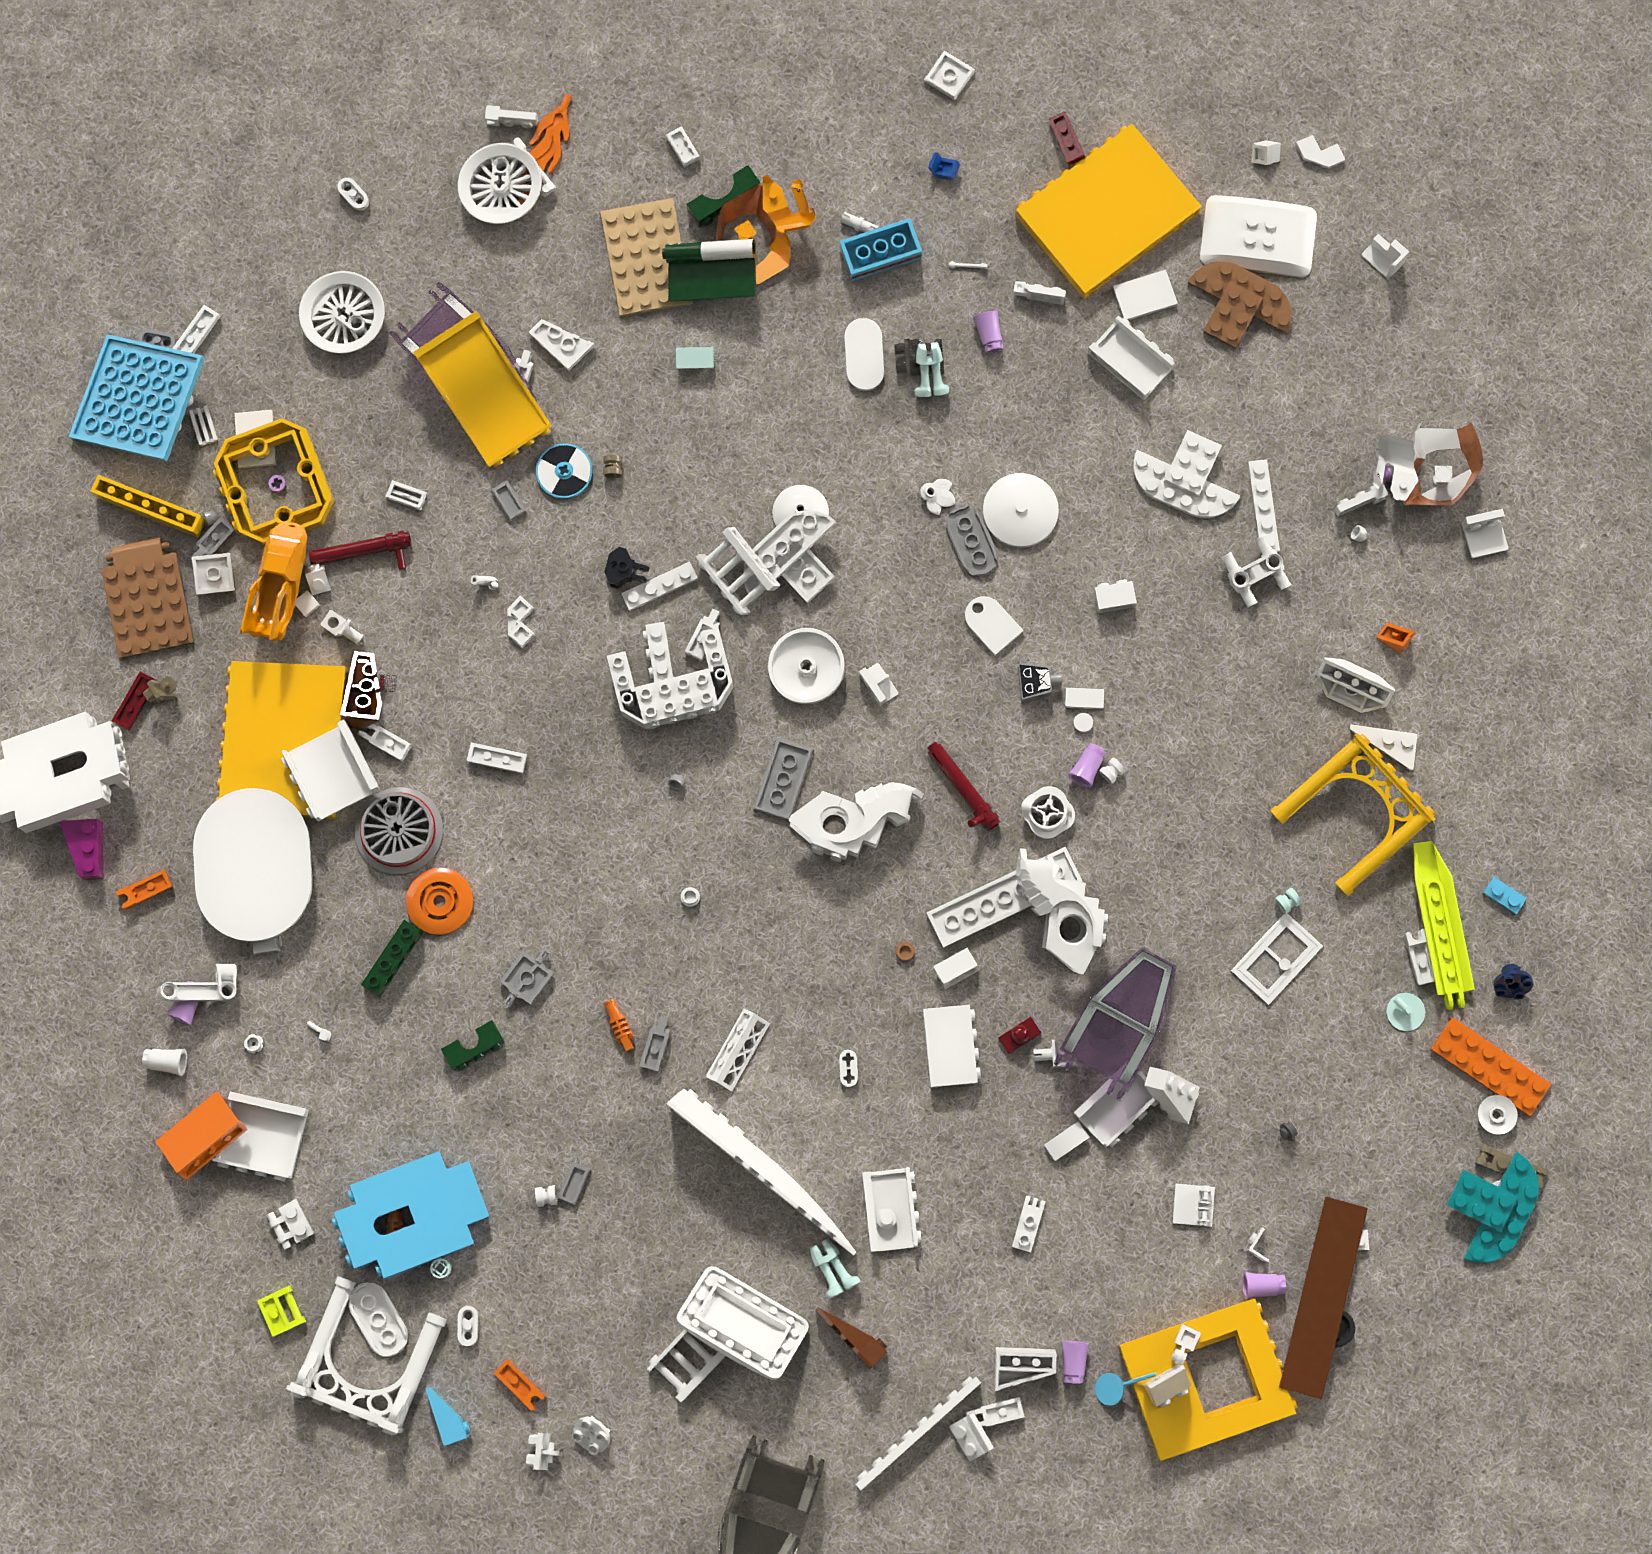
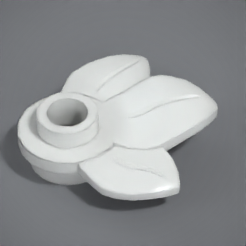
M937 479L934 483H926L921 487L920 495L926 501L927 509L931 513L939 515L941 507H950L956 503L953 494L948 491L952 486V482L949 480ZM928 489H931V490H932V492H933L932 495H929V494H928V492H927Z

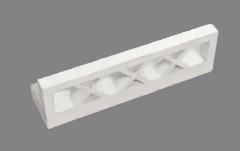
M743 1009L705 1077L733 1091L770 1023L755 1013ZM756 1022H761L762 1025L759 1031L754 1032ZM751 1038L750 1047L745 1049L744 1044L746 1040ZM741 1056L742 1061L740 1065L735 1066L736 1058ZM732 1073V1079L729 1084L723 1082L727 1074Z

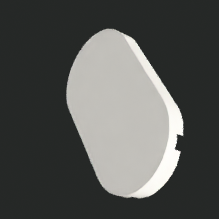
M859 318L852 321L845 331L847 379L856 389L871 391L884 378L882 332L878 324L873 320Z
M362 1283L355 1287L349 1298V1310L372 1350L379 1355L390 1357L402 1352L408 1342V1330L386 1291L375 1283Z

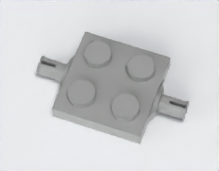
M543 949L537 958L528 955L524 951L521 952L499 981L510 991L504 1003L511 1006L516 998H520L532 1005L554 975L543 963L548 955H550L549 952Z

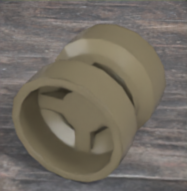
M619 455L604 456L605 469H603V476L607 478L621 477L622 469L620 465L622 464V457Z

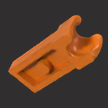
M163 869L129 887L126 886L118 890L116 895L119 897L128 896V900L122 904V908L127 911L173 888V885L166 870Z
M506 1359L493 1373L532 1412L536 1409V1406L532 1403L534 1396L542 1400L547 1398L509 1359Z

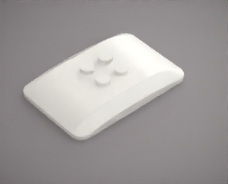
M1211 196L1206 202L1200 260L1204 265L1213 262H1230L1251 272L1299 278L1306 277L1311 271L1317 213L1313 208L1289 203L1231 196Z
M713 1266L708 1267L704 1271L676 1317L678 1325L705 1344L771 1380L781 1377L809 1328L808 1322L801 1316Z

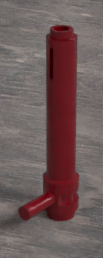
M402 530L398 531L397 534L387 533L382 537L312 550L309 553V560L311 564H324L384 551H395L398 568L401 570L406 569L403 550L412 546L409 531L404 532Z
M937 742L931 744L927 748L929 755L974 812L975 818L968 821V826L972 828L981 823L982 827L988 831L995 828L1000 823L998 814L991 810V805L983 800L943 746Z

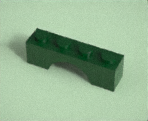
M749 165L733 174V188L726 196L719 199H711L701 194L686 204L687 211L699 228L703 225H710L713 219L719 216L722 205L760 184L759 179Z

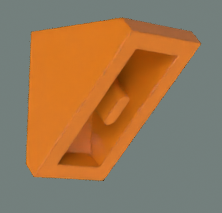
M1386 622L1376 638L1401 654L1415 635V632Z

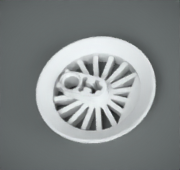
M509 143L491 144L477 150L464 163L458 178V193L465 209L480 221L491 224L509 223L524 216L535 205L542 186L541 171L533 156L525 149ZM489 164L493 166L492 173L486 168ZM517 164H521L522 166L514 172ZM501 167H506L505 170L499 171ZM483 170L491 180L478 175V173ZM526 170L529 171L530 174L520 177ZM476 179V180H479V181H481V182H483V183H486V184H473V183H474V180ZM531 181V185H520L525 182ZM472 190H485L472 195ZM518 191H530L528 196ZM507 196L517 207H510ZM514 196L526 201L521 205ZM485 198L478 205H476L474 202L479 199Z
M349 271L332 272L314 281L305 291L299 307L300 324L307 338L322 350L340 354L354 352L368 345L379 333L385 316L384 301L378 288L366 277ZM347 287L349 292L344 303L343 288ZM354 290H359V294L351 302ZM338 291H339V297H340V304L338 303L337 299L335 298V295L337 294ZM365 294L369 297L368 300L358 304ZM331 299L333 300L336 306L330 303ZM373 304L374 309L360 311ZM320 313L328 314V315L318 316ZM346 313L349 319H347L344 315L340 316V314ZM374 315L373 320L363 318V316ZM327 321L316 328L314 327L315 322ZM356 323H362L359 328H353ZM329 328L328 331L323 335V337H321L318 334L321 331ZM343 328L344 344H338ZM347 329L351 331L356 341L348 342ZM336 330L333 342L328 341L329 337Z

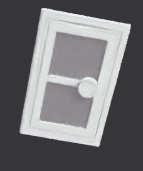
M1288 913L1283 914L1231 971L1269 1005L1323 945Z

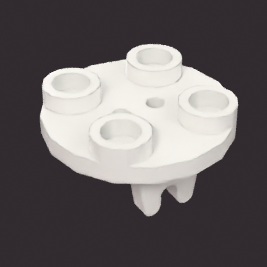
M593 1416L580 1418L575 1423L572 1438L584 1449L588 1450L591 1455H597L609 1446V1432L611 1430L606 1429Z

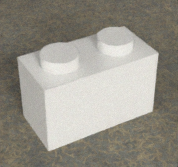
M1119 580L1116 584L1111 585L1101 583L1094 589L1098 613L1136 606L1137 602L1132 581Z

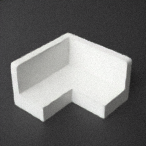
M1378 234L1361 256L1384 277L1389 279L1404 264L1409 251L1396 239L1389 244Z

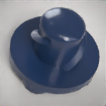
M1516 964L1505 965L1501 970L1502 973L1493 982L1495 995L1498 997L1514 998L1515 1000L1523 999L1525 994L1533 988L1532 976L1525 971H1521V967Z

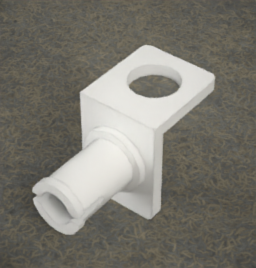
M333 610L328 612L320 624L336 637L344 635L356 645L363 637V634L349 626L351 620H345ZM330 617L338 619L339 624L337 627L331 628L328 626V619Z
M1052 1040L1051 1049H1034V1054L1039 1055L1034 1056L1035 1062L1052 1060L1055 1068L1078 1066L1077 1062L1058 1063L1056 1040Z

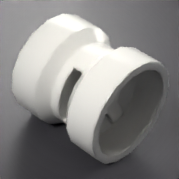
M1115 758L1108 761V766L1102 767L1099 770L1100 775L1111 785L1116 781L1117 775H1122L1126 772L1122 764Z
M555 1185L549 1186L547 1189L542 1187L535 1188L537 1207H544L547 1203L557 1205Z

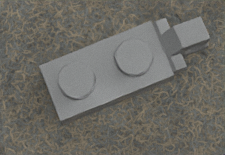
M220 517L195 544L193 549L196 552L192 557L212 555L235 529Z
M660 1016L658 1026L653 1025L652 1029H650L640 1067L659 1072L670 1035V1029L666 1028L668 1018Z

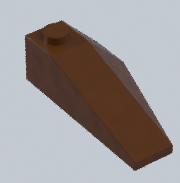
M355 651L340 716L341 721L345 720L349 728L363 729L379 722L382 701L374 654Z
M818 1307L816 1309L819 1315L870 1369L887 1353L885 1350L887 1346L880 1338L875 1340L874 1337Z

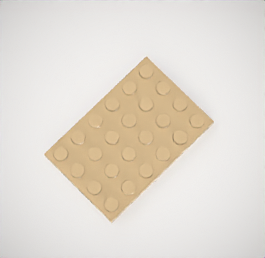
M673 198L600 211L620 317L693 304V300L668 301V263L662 257V248H665L666 244L682 243Z

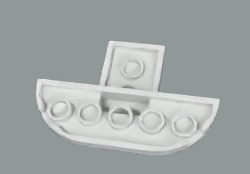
M1187 430L1171 465L1141 451H1136L1133 471L1138 485L1148 496L1194 517L1213 518L1231 510L1240 498V495L1206 481L1222 446L1216 442Z
M819 511L796 512L786 517L752 550L776 580L782 575L803 599L809 603L835 578L826 566L811 552L810 548L836 524V521ZM746 562L744 564V572L748 570ZM752 575L744 583L748 594L759 585L760 580L756 575Z

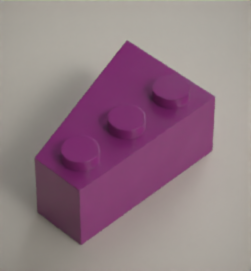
M99 819L60 821V826L79 877L84 880L104 879L103 822Z

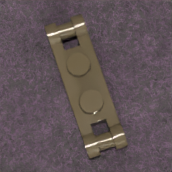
M1481 1144L1479 1149L1481 1152L1479 1158H1476L1475 1164L1504 1175L1512 1156ZM1488 1154L1493 1156L1491 1162L1486 1161ZM1531 1164L1537 1173L1539 1189H1542L1544 1184L1542 1181L1544 1176H1547L1548 1170Z

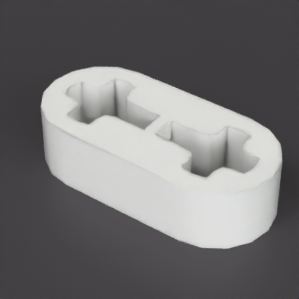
M844 1050L839 1058L840 1080L845 1087L850 1088L856 1085L858 1081L857 1056L852 1050ZM846 1054L854 1057V1060L850 1061V1067H847L846 1061L842 1060L846 1057ZM847 1070H851V1076L855 1077L851 1084H847V1080H843V1077L847 1076Z

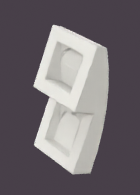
M1078 1121L1044 1144V1146L1056 1161L1090 1137Z

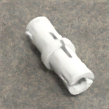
M847 212L843 213L840 223L855 228L857 232L862 231L865 233L879 228V226L865 221L864 218L855 217Z

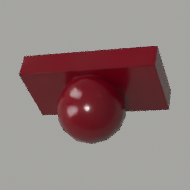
M1029 1017L998 1037L1007 1053L1010 1054L1041 1034V1031L1032 1017Z

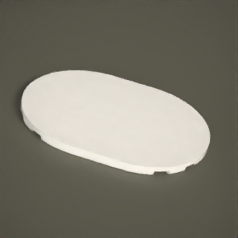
M259 788L233 791L218 799L206 810L198 823L193 841L195 891L203 915L214 928L236 940L258 942L281 935L301 918L312 893L310 837L304 818L289 800L275 792Z

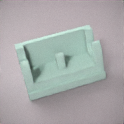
M676 348V369L714 368V348Z

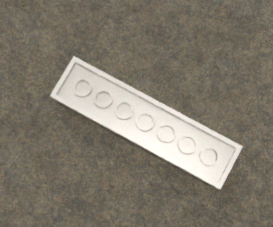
M1066 847L1047 855L1052 856L1059 866L1056 879L1082 882ZM1015 870L926 914L942 947L945 948L1031 907V905L1021 893L1022 888L1017 882Z

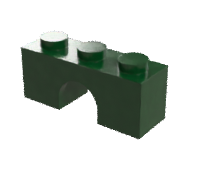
M493 1020L475 1029L479 1042L473 1049H465L458 1039L441 1048L452 1070L460 1072L468 1067L467 1063L473 1060L475 1062L480 1061L486 1057L485 1053L490 1050L495 1052L503 1047L502 1044L505 1040Z

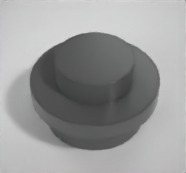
M1291 1122L1280 1125L1281 1136L1285 1140L1293 1141L1298 1134L1295 1126Z

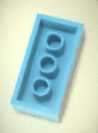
M910 218L839 241L840 251L851 282L922 259V249Z

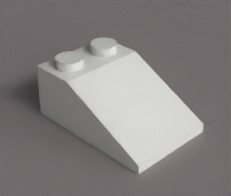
M1176 1365L1143 1384V1387L1154 1406L1160 1405L1162 1408L1171 1403L1170 1398L1175 1395L1179 1398L1188 1393L1187 1388L1191 1387L1185 1367L1183 1365Z

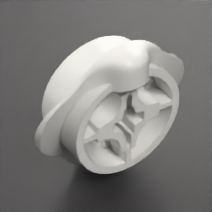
M1046 786L1025 798L1021 805L1024 819L1029 824L1031 830L1041 838H1054L1061 832L1069 829L1075 821V812L1072 805L1068 802L1065 794L1056 787ZM1047 799V801H1046V803H1045L1044 805H1042V806H1038V805H1037V807H1035V805H1036L1038 802H1040L1041 800ZM1054 800L1063 806L1064 812L1054 808ZM1048 809H1051L1052 813H1049V815L1046 816L1045 812H1047ZM1032 813H1037L1038 816L1043 818V825L1038 824L1034 820ZM1062 818L1057 824L1049 826L1052 820Z

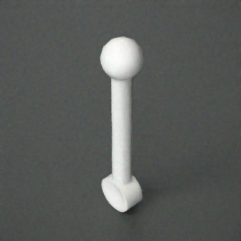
M953 261L949 263L951 269L955 267L987 269L988 267L985 263L960 264Z

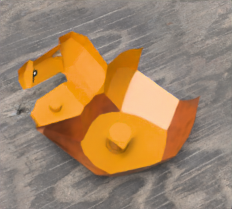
M768 175L762 176V183L722 205L716 241H723V232L727 224L745 214H755L757 219L767 227L771 234L769 245L771 251L756 266V285L790 266V240L786 232L810 228L816 220L815 210L808 205L802 189L804 184L800 178L793 181L791 186L799 209L798 213L790 212L782 188L771 180ZM749 220L734 228L739 235V240L753 239V236L757 234Z

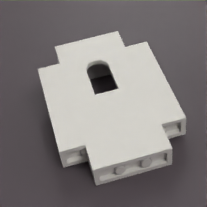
M83 712L1 741L4 759L0 760V822L5 823L16 819L17 827L25 833H29L111 804L109 785L116 784L122 790L130 787L128 781L130 780L129 766L125 756L120 728L110 721L97 726L96 719ZM78 752L86 754L87 762L82 768L54 777L53 761Z

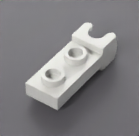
M486 106L485 120H487L488 126L500 127V123L508 127L521 125L524 128H532V126H537L538 124L536 113L500 110L499 106Z
M1383 483L1379 488L1371 486L1366 493L1361 491L1354 495L1355 498L1351 500L1346 498L1339 501L1334 511L1337 517L1370 502L1373 505L1386 500L1385 497L1388 496V492Z
M1424 929L1418 931V940L1413 939L1410 932L1404 934L1417 986L1435 982Z

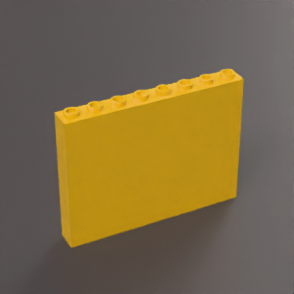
M1131 124L1128 127H1122L1115 137L1106 139L1100 148L1096 147L1091 150L1089 156L1076 162L1073 168L1064 170L1058 179L1049 181L1045 186L1046 188L1034 192L1031 195V199L1027 202L1022 201L1018 204L1015 216L1083 299H1085L1197 216L1202 206L1135 126Z
M231 661V666L228 667L227 671L228 678H230L229 685L226 686L228 703H225L224 706L226 722H223L222 732L225 734L224 741L221 742L223 759L219 761L221 778H218L217 789L220 792L216 801L226 794L240 789H265L289 800L303 818H311L306 809L309 807L307 802H303L299 796L298 791L301 790L299 785H294L290 774H292L290 767L286 768L281 759L284 757L282 751L286 750L289 752L339 727L337 723L341 721L340 714L347 687L348 669L345 666ZM336 813L325 819L336 820Z

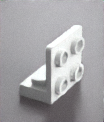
M1503 509L1469 516L1461 523L1471 558L1508 550V544L1501 524V520L1505 516Z

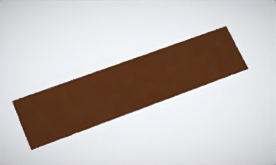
M1325 1196L1279 1388L1318 1399L1323 1398L1368 1210L1366 1207Z

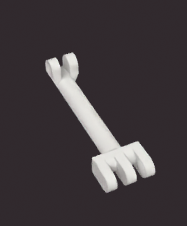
M515 138L514 145L526 150V145L521 139ZM540 168L544 184L541 188V195L546 197L556 187Z

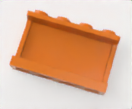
M216 1091L202 1104L194 1108L186 1117L178 1121L169 1131L162 1134L155 1142L176 1173L187 1180L248 1129L234 1114L227 1104V1100Z

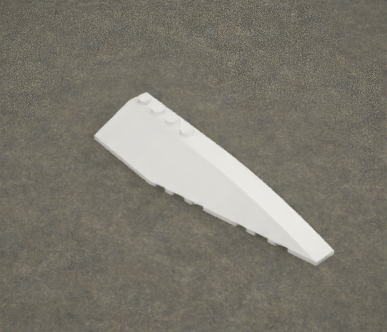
M683 1089L669 1100L667 1105L671 1110L853 1256L856 1254V1251L819 1205L780 1166L743 1136L745 1132L739 1127L735 1126L732 1128L727 1124L730 1120L721 1113L717 1116L712 1112L714 1108L706 1101L702 1104L697 1100L699 1096L691 1089L688 1092Z

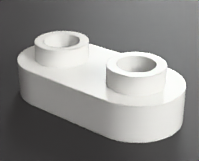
M343 178L339 181L338 191L353 209L362 211L368 207L369 199L366 193L353 179ZM351 187L350 191H345V188ZM358 200H363L361 204H357Z
M464 1306L458 1313V1340L464 1346H472L478 1340L479 1314L476 1308ZM467 1312H470L472 1314V1318L470 1320H467L465 1318V1314ZM467 1332H470L472 1334V1338L470 1340H467L465 1338V1334Z

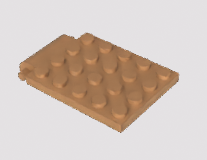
M161 537L112 547V553L106 554L107 562L113 561L114 565L101 568L118 657L120 659L194 643L178 556L176 552L164 553V550L171 549L169 541L162 543Z

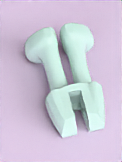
M938 342L931 343V356H927L925 344H918L916 363L920 364L921 385L914 390L917 397L932 396L929 365H931L933 373V394L939 396L949 393V386L944 384L941 378L940 362L943 361Z
M827 1238L822 1241L824 1250L828 1253L826 1256H822V1252L818 1249L817 1245L811 1247L810 1252L815 1267L819 1266L827 1279L829 1290L826 1296L830 1300L844 1293V1291L837 1282L829 1262H831L838 1273L846 1291L861 1281L858 1276H851L847 1273L838 1257L840 1254L839 1250Z

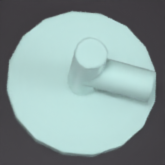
M1400 993L1394 996L1388 1003L1386 1010L1387 1018L1391 1025L1401 1031H1412L1418 1028L1424 1021L1426 1013L1420 998L1410 993Z

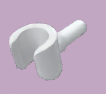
M310 1021L307 1023V1026L320 1033L318 1039L329 1042L331 1037L330 1031L320 1028Z

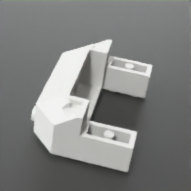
M719 628L700 632L708 669L638 687L634 686L626 652L608 655L607 660L622 716L644 729H654L660 725L673 724L680 720L693 719L699 715H707L719 711L733 689V682Z

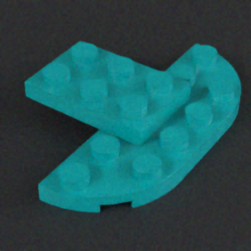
M1514 1152L1498 1186L1464 1169L1462 1170L1446 1205L1480 1222L1463 1258L1473 1262H1491L1504 1257L1516 1245L1539 1194V1182L1535 1169L1520 1153Z

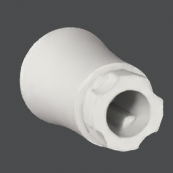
M146 1049L143 1053L142 1066L144 1068L182 1076L186 1070V1049Z

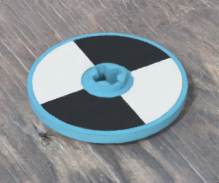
M564 443L548 448L540 456L536 466V476L541 488L547 494L560 499H568L581 494L588 487L593 472L588 455L578 446ZM567 467L569 473L561 475L560 469Z

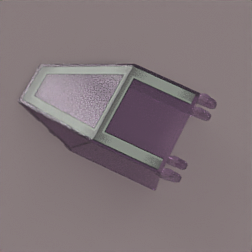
M1144 948L1139 949L1098 986L1087 999L1059 1049L1054 1065L1058 1066L1062 1061V1057L1066 1054L1071 1057L1064 1069L1068 1072L1076 1059L1113 1080L1106 1092L1108 1095L1113 1092L1116 1083L1123 1085L1116 1098L1120 1101L1126 1092L1129 1093L1166 1026L1176 965Z

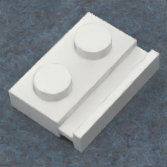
M974 1413L949 1426L969 1462L994 1448Z

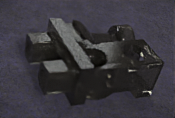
M909 338L904 339V343L894 344L895 356H905L906 361H896V373H907V377L921 376L920 364L916 363L918 344H925L926 350L929 352L931 343H922L919 339L910 340ZM935 339L934 343L938 342L943 357L942 339ZM944 361L940 362L941 375H944ZM929 365V375L933 374L932 367Z

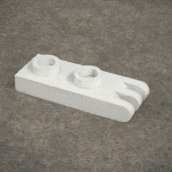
M1026 1195L1012 1244L1013 1248L1031 1253L1045 1201L1041 1200L1039 1207H1036L1038 1199L1034 1198L1032 1205H1029L1030 1196Z

